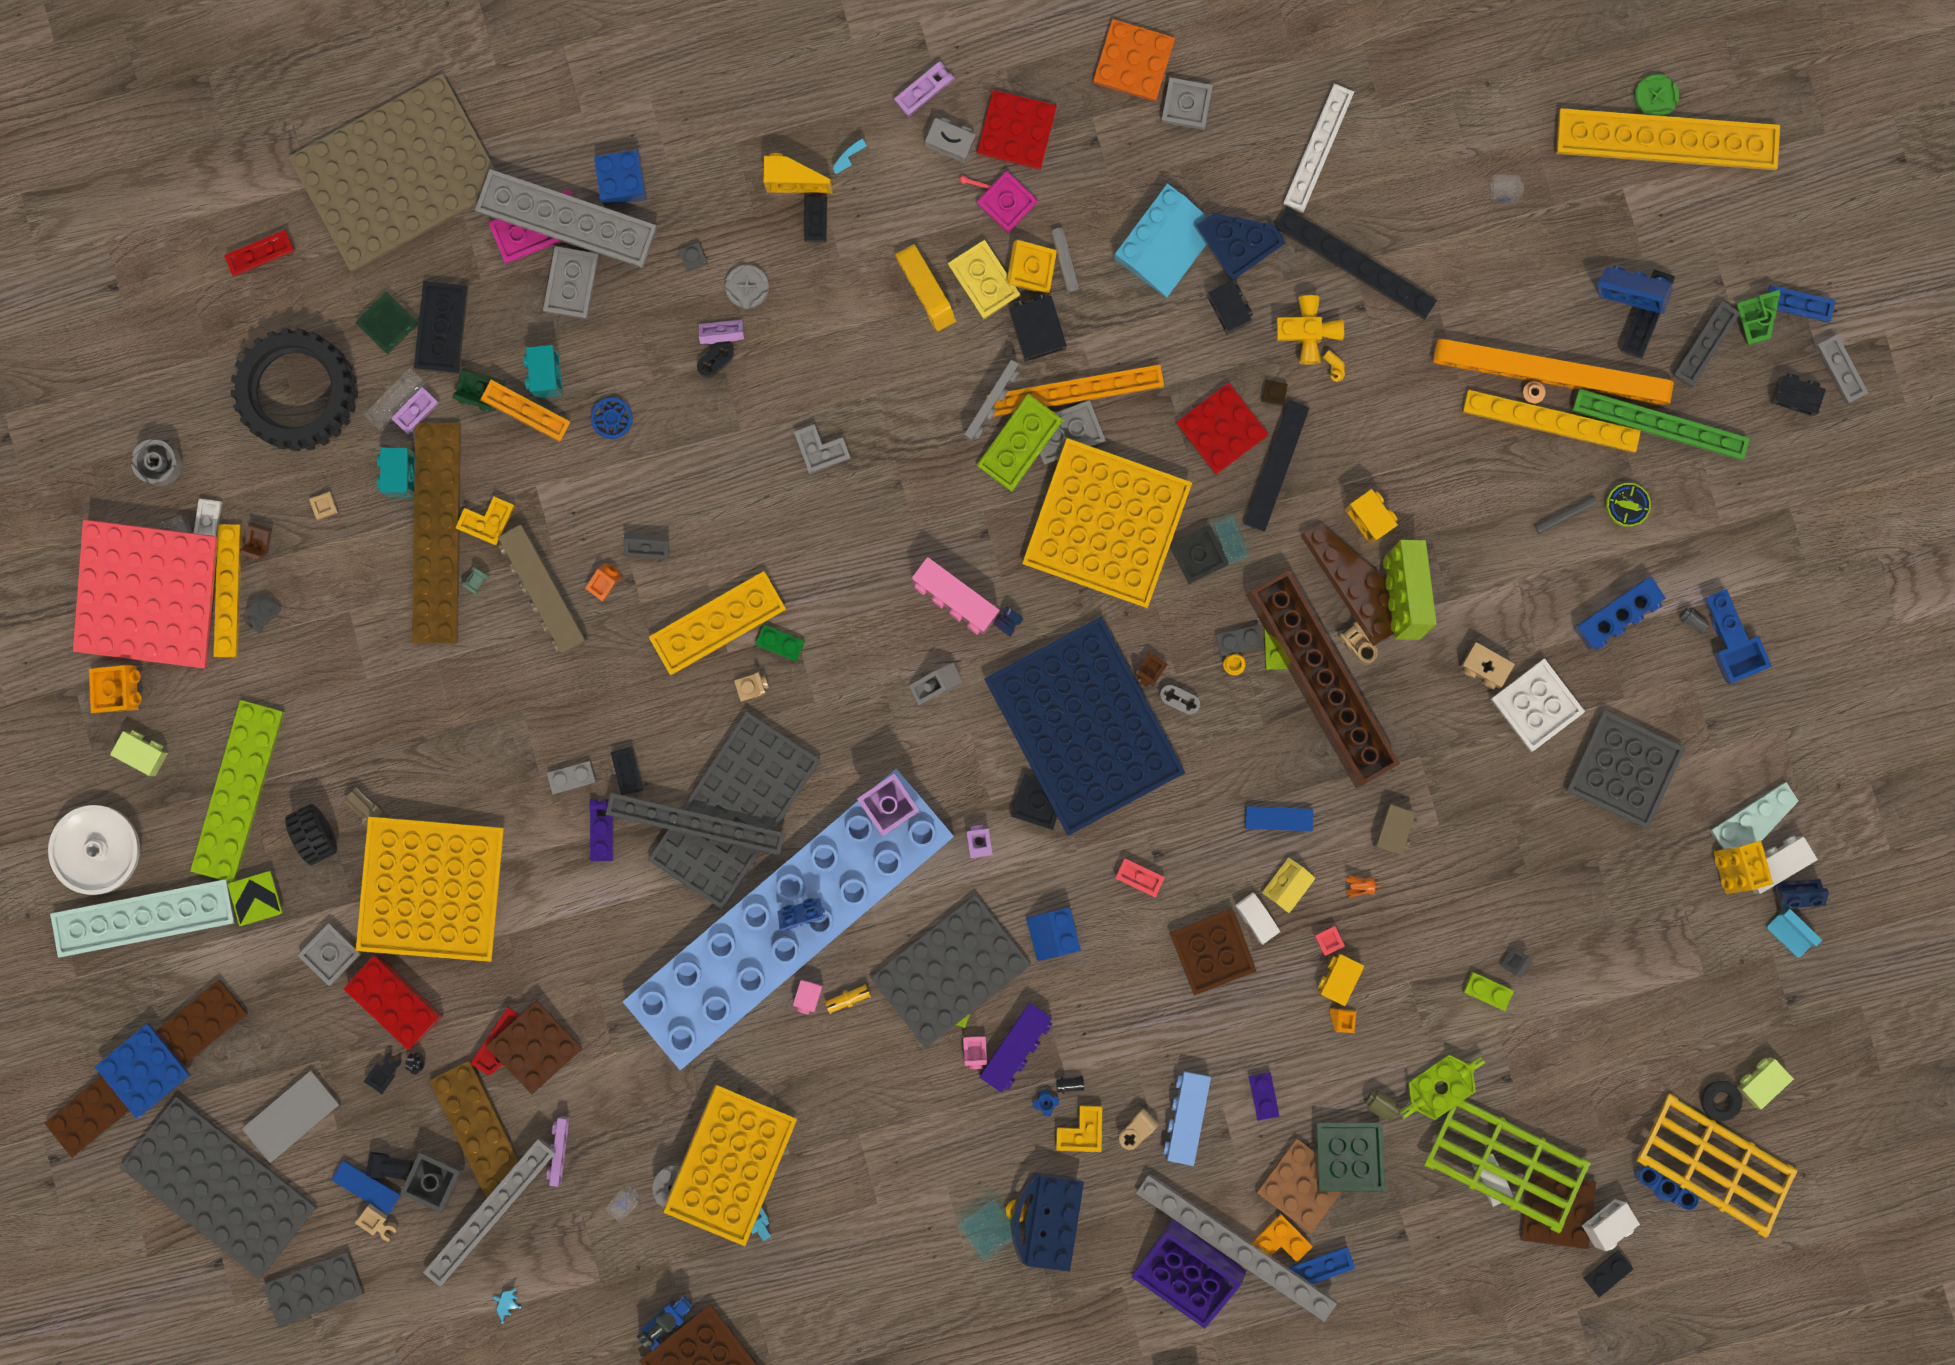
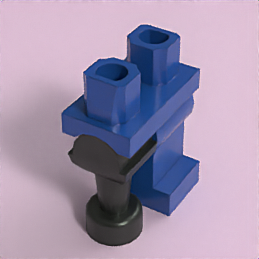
M685 1295L676 1303L672 1299L661 1312L638 1332V1340L646 1349L649 1350L651 1348L654 1350L661 1342L658 1337L663 1332L672 1331L676 1324L680 1326L685 1321L686 1313L693 1304Z

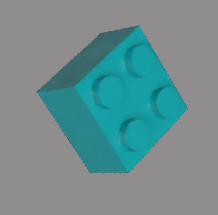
M553 345L526 348V354H523L524 367L528 369V376H525L526 389L530 390V393L537 399L563 396L560 356Z
M380 448V454L377 455V466L380 467V476H377V489H380V493L389 498H414L415 453L408 448Z

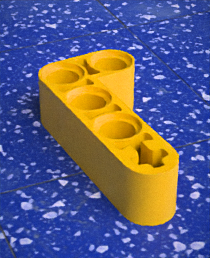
M915 244L896 253L895 257L924 306L935 331L939 332L954 324L956 319L953 310Z

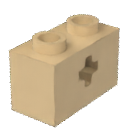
M1475 642L1472 643L1459 667L1464 669L1463 673L1471 678L1479 677L1484 680L1482 684L1494 690L1495 687L1501 688L1504 685L1515 664ZM1488 662V668L1491 670L1484 672V667L1481 664Z

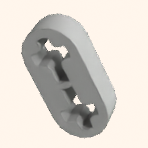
M1167 685L1160 691V699L1165 705L1184 714L1192 715L1200 708V701L1195 695L1176 686ZM1170 689L1174 690L1173 694L1179 697V700L1170 699V701H1167L1164 692H1168ZM1193 699V704L1196 705V708H1191L1189 711L1186 710V705L1181 703V700L1189 701Z

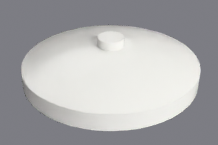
M100 805L83 806L66 814L53 829L48 845L49 862L56 877L69 889L87 895L108 893L122 886L134 873L140 856L139 837L129 819L119 811Z

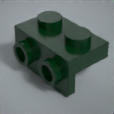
M463 368L460 373L457 391L453 393L452 398L458 400L460 404L474 405L485 412L495 411L496 408L480 401L490 380L502 386H505L506 381Z

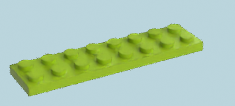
M240 700L191 866V872L219 880L227 879V882L230 883L236 881L285 712Z

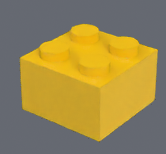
M1372 489L1344 509L1370 545L1398 526L1396 515L1392 510L1385 508L1382 504L1384 503L1383 497L1379 492H1374Z

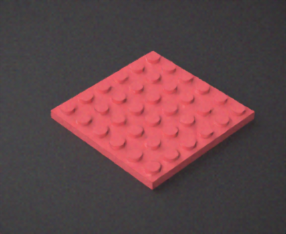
M88 519L83 520L73 652L206 668L218 536Z

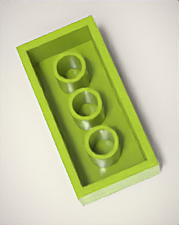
M1400 540L1383 559V567L1387 573L1386 589L1389 590L1390 597L1388 607L1392 613L1391 630L1394 632L1395 640H1420L1437 625L1426 540Z

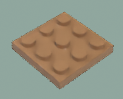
M1295 1138L1256 1191L1309 1233L1313 1232L1341 1194V1192H1317L1316 1153L1297 1138Z

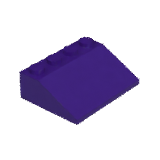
M1172 1219L1131 1277L1205 1329L1242 1285L1247 1270Z

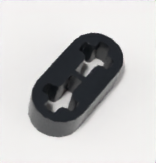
M725 342L719 343L704 355L697 363V370L700 375L705 378H711L728 365L734 358L732 346ZM720 349H729V356L727 358L722 356L720 359H716L721 354ZM712 361H715V363L711 365V372H708L707 370L704 372L702 371L704 369L702 365L703 363L706 362L707 364H710Z

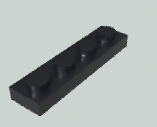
M1655 269L1651 275L1653 279L1662 277L1669 280L1672 286L1675 281V276ZM1638 308L1621 352L1643 359L1661 313Z

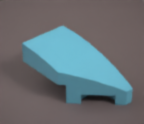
M863 138L851 145L838 158L832 168L835 174L852 165L848 157L866 147Z

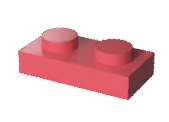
M1124 858L1115 879L1156 898L1165 877Z

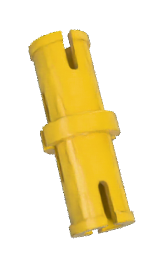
M864 984L849 992L845 990L843 994L825 1000L827 1007L835 1004L827 1008L829 1014L847 1006L849 1008L853 1007L854 1003L870 998L869 991L860 994L869 990L867 985Z

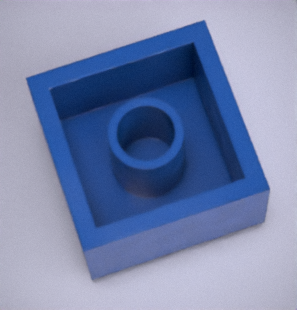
M638 150L594 157L600 200L604 206L647 199L642 161Z

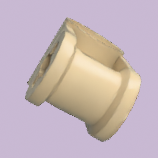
M1354 622L1353 627L1344 634L1340 633L1338 635L1341 642L1359 663L1367 665L1376 659L1378 654L1376 646L1373 647L1357 622ZM1363 648L1371 650V659H1364L1362 657L1361 650Z
M1143 1108L1119 1134L1118 1140L1120 1145L1127 1150L1135 1149L1159 1126V1123ZM1126 1134L1129 1136L1134 1135L1132 1138L1134 1143L1132 1145L1130 1143L1124 1144L1126 1141L1124 1136Z

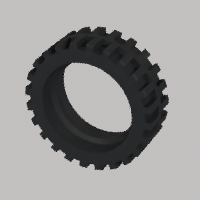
M283 328L281 329L282 332L277 334L274 331L266 333L268 338L262 340L258 337L253 341L256 346L251 350L246 347L242 352L246 357L242 362L237 360L235 367L239 370L237 375H232L231 381L235 383V390H231V397L236 400V404L233 406L235 411L241 416L240 421L250 429L252 434L270 445L283 450L285 448L292 451H300V449L304 448L313 450L315 445L321 444L324 446L328 444V439L331 436L337 438L341 434L339 429L343 424L348 426L350 420L347 417L350 412L354 413L356 406L353 405V399L358 398V391L354 389V383H357L356 376L351 372L352 366L350 362L344 358V354L339 349L314 332L308 333L304 329L299 328L296 331ZM291 353L306 354L317 359L327 370L332 386L330 401L324 412L312 423L300 427H287L274 422L265 414L258 399L259 382L266 368L277 358Z

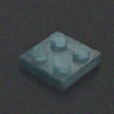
M995 1198L957 1224L983 1262L1013 1241L1011 1221Z

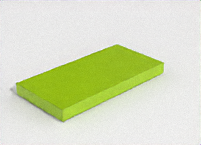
M1027 394L977 466L1013 492L1064 419L1036 398Z

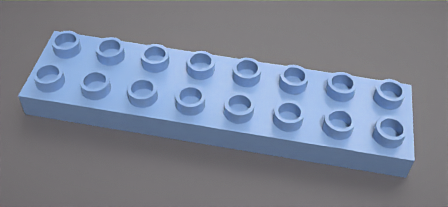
M897 769L882 781L895 773L919 808V813L882 837L859 801H857L623 1001L625 1006L679 1070H682L954 837ZM809 898H821L822 907L826 915L822 920L809 922V924L805 923L802 924L803 926L798 925V927L790 930L780 931L778 910L787 905L801 904Z

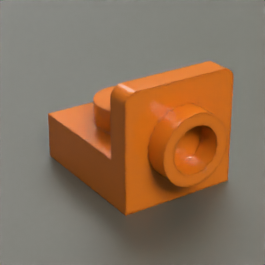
M605 563L596 570L585 589L603 602L623 575L615 566Z

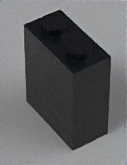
M1046 294L1034 297V301L1028 303L1019 301L1013 303L1012 307L1009 308L1010 318L1024 362L1057 353L1067 348L1052 296L1046 297Z

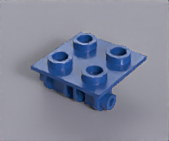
M809 898L801 904L787 905L777 911L780 931L790 930L798 927V925L803 926L802 924L805 923L809 924V922L822 920L826 916L821 898Z

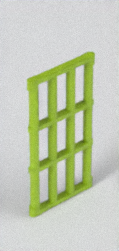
M1466 1099L1448 1111L1433 1147L1424 1161V1166L1432 1170L1436 1169L1468 1185L1470 1189H1476L1509 1206L1511 1210H1517L1549 1226L1551 1230L1557 1233L1562 1231L1566 1217L1591 1164V1161L1583 1157L1579 1158L1547 1142L1545 1138H1539L1505 1121V1118H1499L1467 1102ZM1458 1106L1496 1125L1491 1138L1453 1119L1452 1116L1456 1107ZM1449 1126L1487 1145L1482 1158L1443 1139L1447 1127ZM1501 1128L1537 1146L1532 1158L1496 1141ZM1440 1146L1477 1165L1478 1167L1473 1178L1434 1159L1438 1147ZM1492 1148L1528 1166L1523 1178L1487 1161ZM1543 1149L1581 1168L1577 1179L1574 1180L1538 1162L1537 1159L1541 1150ZM1485 1169L1519 1186L1514 1199L1478 1181L1482 1170ZM1533 1169L1572 1188L1568 1200L1566 1201L1529 1182L1528 1180ZM1524 1189L1563 1208L1559 1220L1557 1221L1519 1202Z

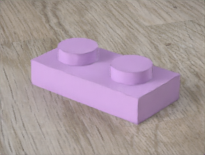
M743 319L699 324L700 344H714L724 341L734 342L744 339Z
M421 387L391 419L409 435L415 429V426L421 423L436 408L439 402Z

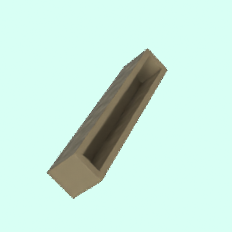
M519 525L499 536L500 543L497 545L503 556L508 555L511 561L508 565L512 573L519 575L521 579L519 585L525 595L527 593L530 595L532 601L529 603L535 614L540 613L543 619L540 623L546 633H551L553 637L551 643L556 652L560 651L566 655L587 643L586 637L525 527Z

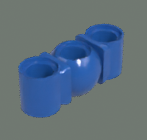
M1641 1164L1636 1168V1180L1653 1190L1659 1200L1671 1201L1686 1210H1692L1698 1205L1699 1197L1686 1188L1682 1189L1679 1187V1184L1651 1167ZM1646 1170H1650L1652 1173L1648 1181H1644L1642 1176ZM1669 1181L1671 1188L1668 1192L1664 1193L1662 1185ZM1689 1193L1690 1201L1687 1204H1683L1682 1196Z

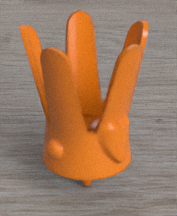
M1348 875L1350 878H1346L1347 882L1354 883L1350 885L1351 889L1346 892L1347 895H1350L1349 898L1363 894L1374 895L1375 887H1380V885H1375L1374 877L1361 878Z

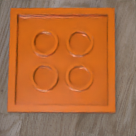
M1112 19L1093 83L1156 102L1175 37Z

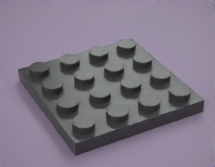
M1603 710L1566 791L1645 829H1649L1685 748Z

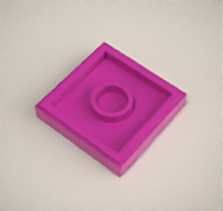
M1006 171L976 204L1004 231L1009 233L1038 203V200Z

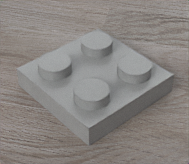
M1170 77L1161 122L1204 130L1213 85Z
M328 923L297 956L328 986H332L362 953L356 951V947L331 923Z

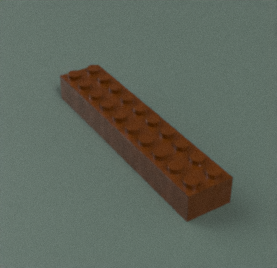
M1290 570L1247 593L1246 597L1355 788L1365 785L1400 764Z

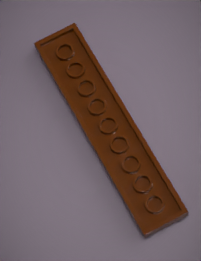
M220 979L156 1030V1032L181 1063L186 1066L248 1015V1013ZM101 1076L44 1124L71 1158H73L129 1113L130 1110Z

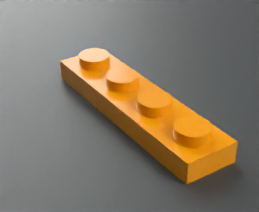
M490 380L480 401L558 442L561 441L570 424V421L493 380Z

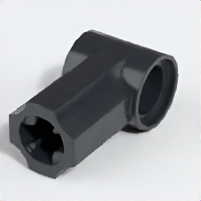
M370 1152L366 1176L407 1180L413 1167V1160L389 1157L385 1153Z

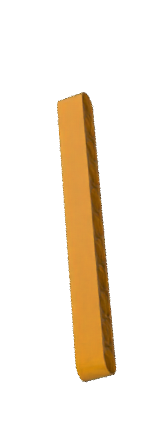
M1438 339L1436 341L1433 362L1440 365L1537 381L1539 383L1577 390L1582 389L1589 392L1661 405H1670L1674 385L1673 381L1446 339Z

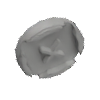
M740 265L733 269L726 278V295L731 303L739 308H756L768 296V279L764 272L756 266Z

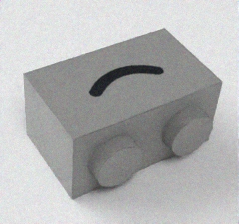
M935 118L925 140V147L966 164L976 141V135L973 134V130L965 126H961V128L954 126L953 122L946 118Z

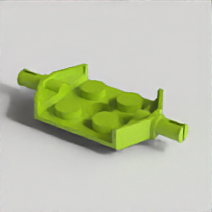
M1448 1055L1408 1083L1410 1103L1399 1111L1400 1115L1405 1113L1402 1118L1405 1119L1412 1113L1419 1112L1432 1120H1436L1476 1092L1474 1070L1485 1064L1482 1060L1475 1065V1063L1482 1059L1481 1056L1470 1063H1465ZM1442 1081L1447 1084L1448 1089L1445 1094H1438L1435 1091V1084Z

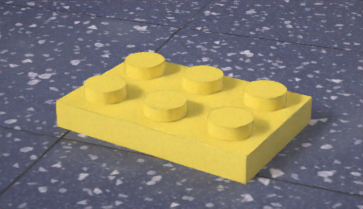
M985 240L948 263L949 268L983 320L1021 296L1015 286L1006 284L1008 275Z

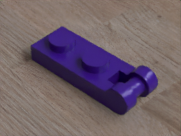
M590 799V861H614V817L609 815L598 817V810L607 811L609 799L605 801Z

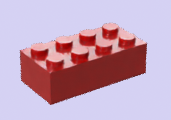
M380 955L373 956L343 988L407 1050L413 1049L444 1016Z

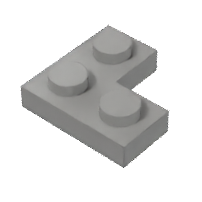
M815 424L794 432L809 474L851 459L843 437L822 445Z

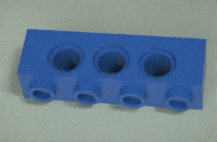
M1648 577L1575 626L1574 630L1588 650L1594 647L1596 650H1599L1608 643L1606 639L1612 635L1616 638L1626 631L1625 626L1630 623L1635 625L1643 620L1644 613L1649 610L1653 613L1662 607L1661 602L1666 597L1652 577ZM1636 597H1640L1643 600L1644 605L1642 608L1636 607L1634 602ZM1618 609L1625 612L1626 617L1624 621H1620L1617 618L1616 612ZM1599 622H1604L1607 625L1606 633L1599 631Z

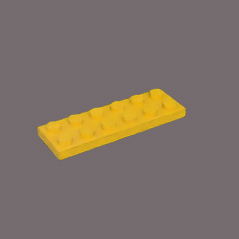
M765 571L654 633L649 636V639L672 676L786 611V608Z

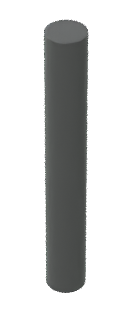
M1593 496L1536 525L1535 529L1540 534L1598 504V501Z

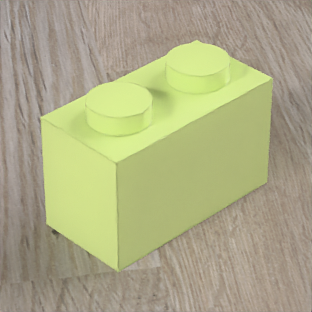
M123 731L110 755L148 776H156L168 754L162 750L164 746L153 740L150 743L143 740L144 735L137 731Z
M1773 1058L1762 1059L1756 1065L1757 1069L1752 1074L1748 1073L1740 1080L1741 1084L1737 1087L1755 1108L1761 1110L1794 1080L1779 1062Z

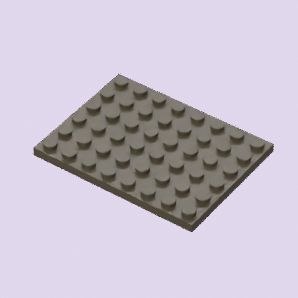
M443 73L288 157L352 273L476 206L489 169L496 171Z

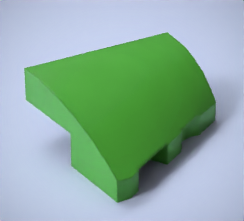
M1780 290L1737 303L1748 346L1771 339Z

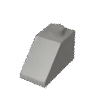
M954 663L935 670L909 685L919 706L962 684L963 681Z

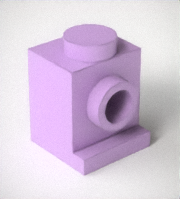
M984 825L970 827L971 831L967 832L970 858L993 855L989 828L984 829ZM977 837H982L984 840L980 846L975 844Z

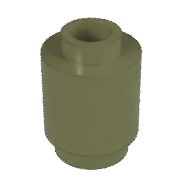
M1379 1090L1375 1093L1371 1092L1365 1101L1368 1104L1367 1110L1383 1120L1393 1121L1400 1110V1106L1396 1104L1397 1101Z

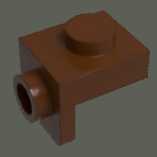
M251 522L248 525L245 545L240 549V554L245 555L251 560L262 559L268 553L272 529Z
M1149 652L1134 674L1138 677L1136 681L1145 687H1148V685L1153 687L1168 664Z

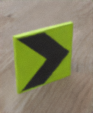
M271 871L227 884L239 927L283 914Z

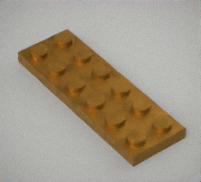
M471 1060L429 1080L487 1198L515 1166L519 1158L474 1066L470 1064Z

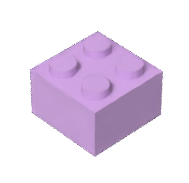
M895 773L857 798L882 837L920 812Z

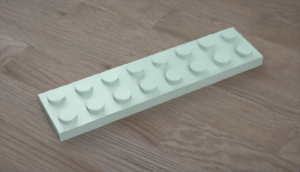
M225 879L51 913L58 958L236 923L233 903L227 885L229 882Z

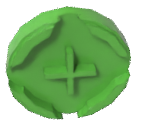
M1652 74L1645 77L1638 84L1634 92V101L1637 109L1643 115L1668 116L1679 102V90L1676 83L1667 78V76Z

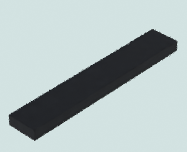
M1288 401L1244 525L1262 532L1266 531L1310 407Z

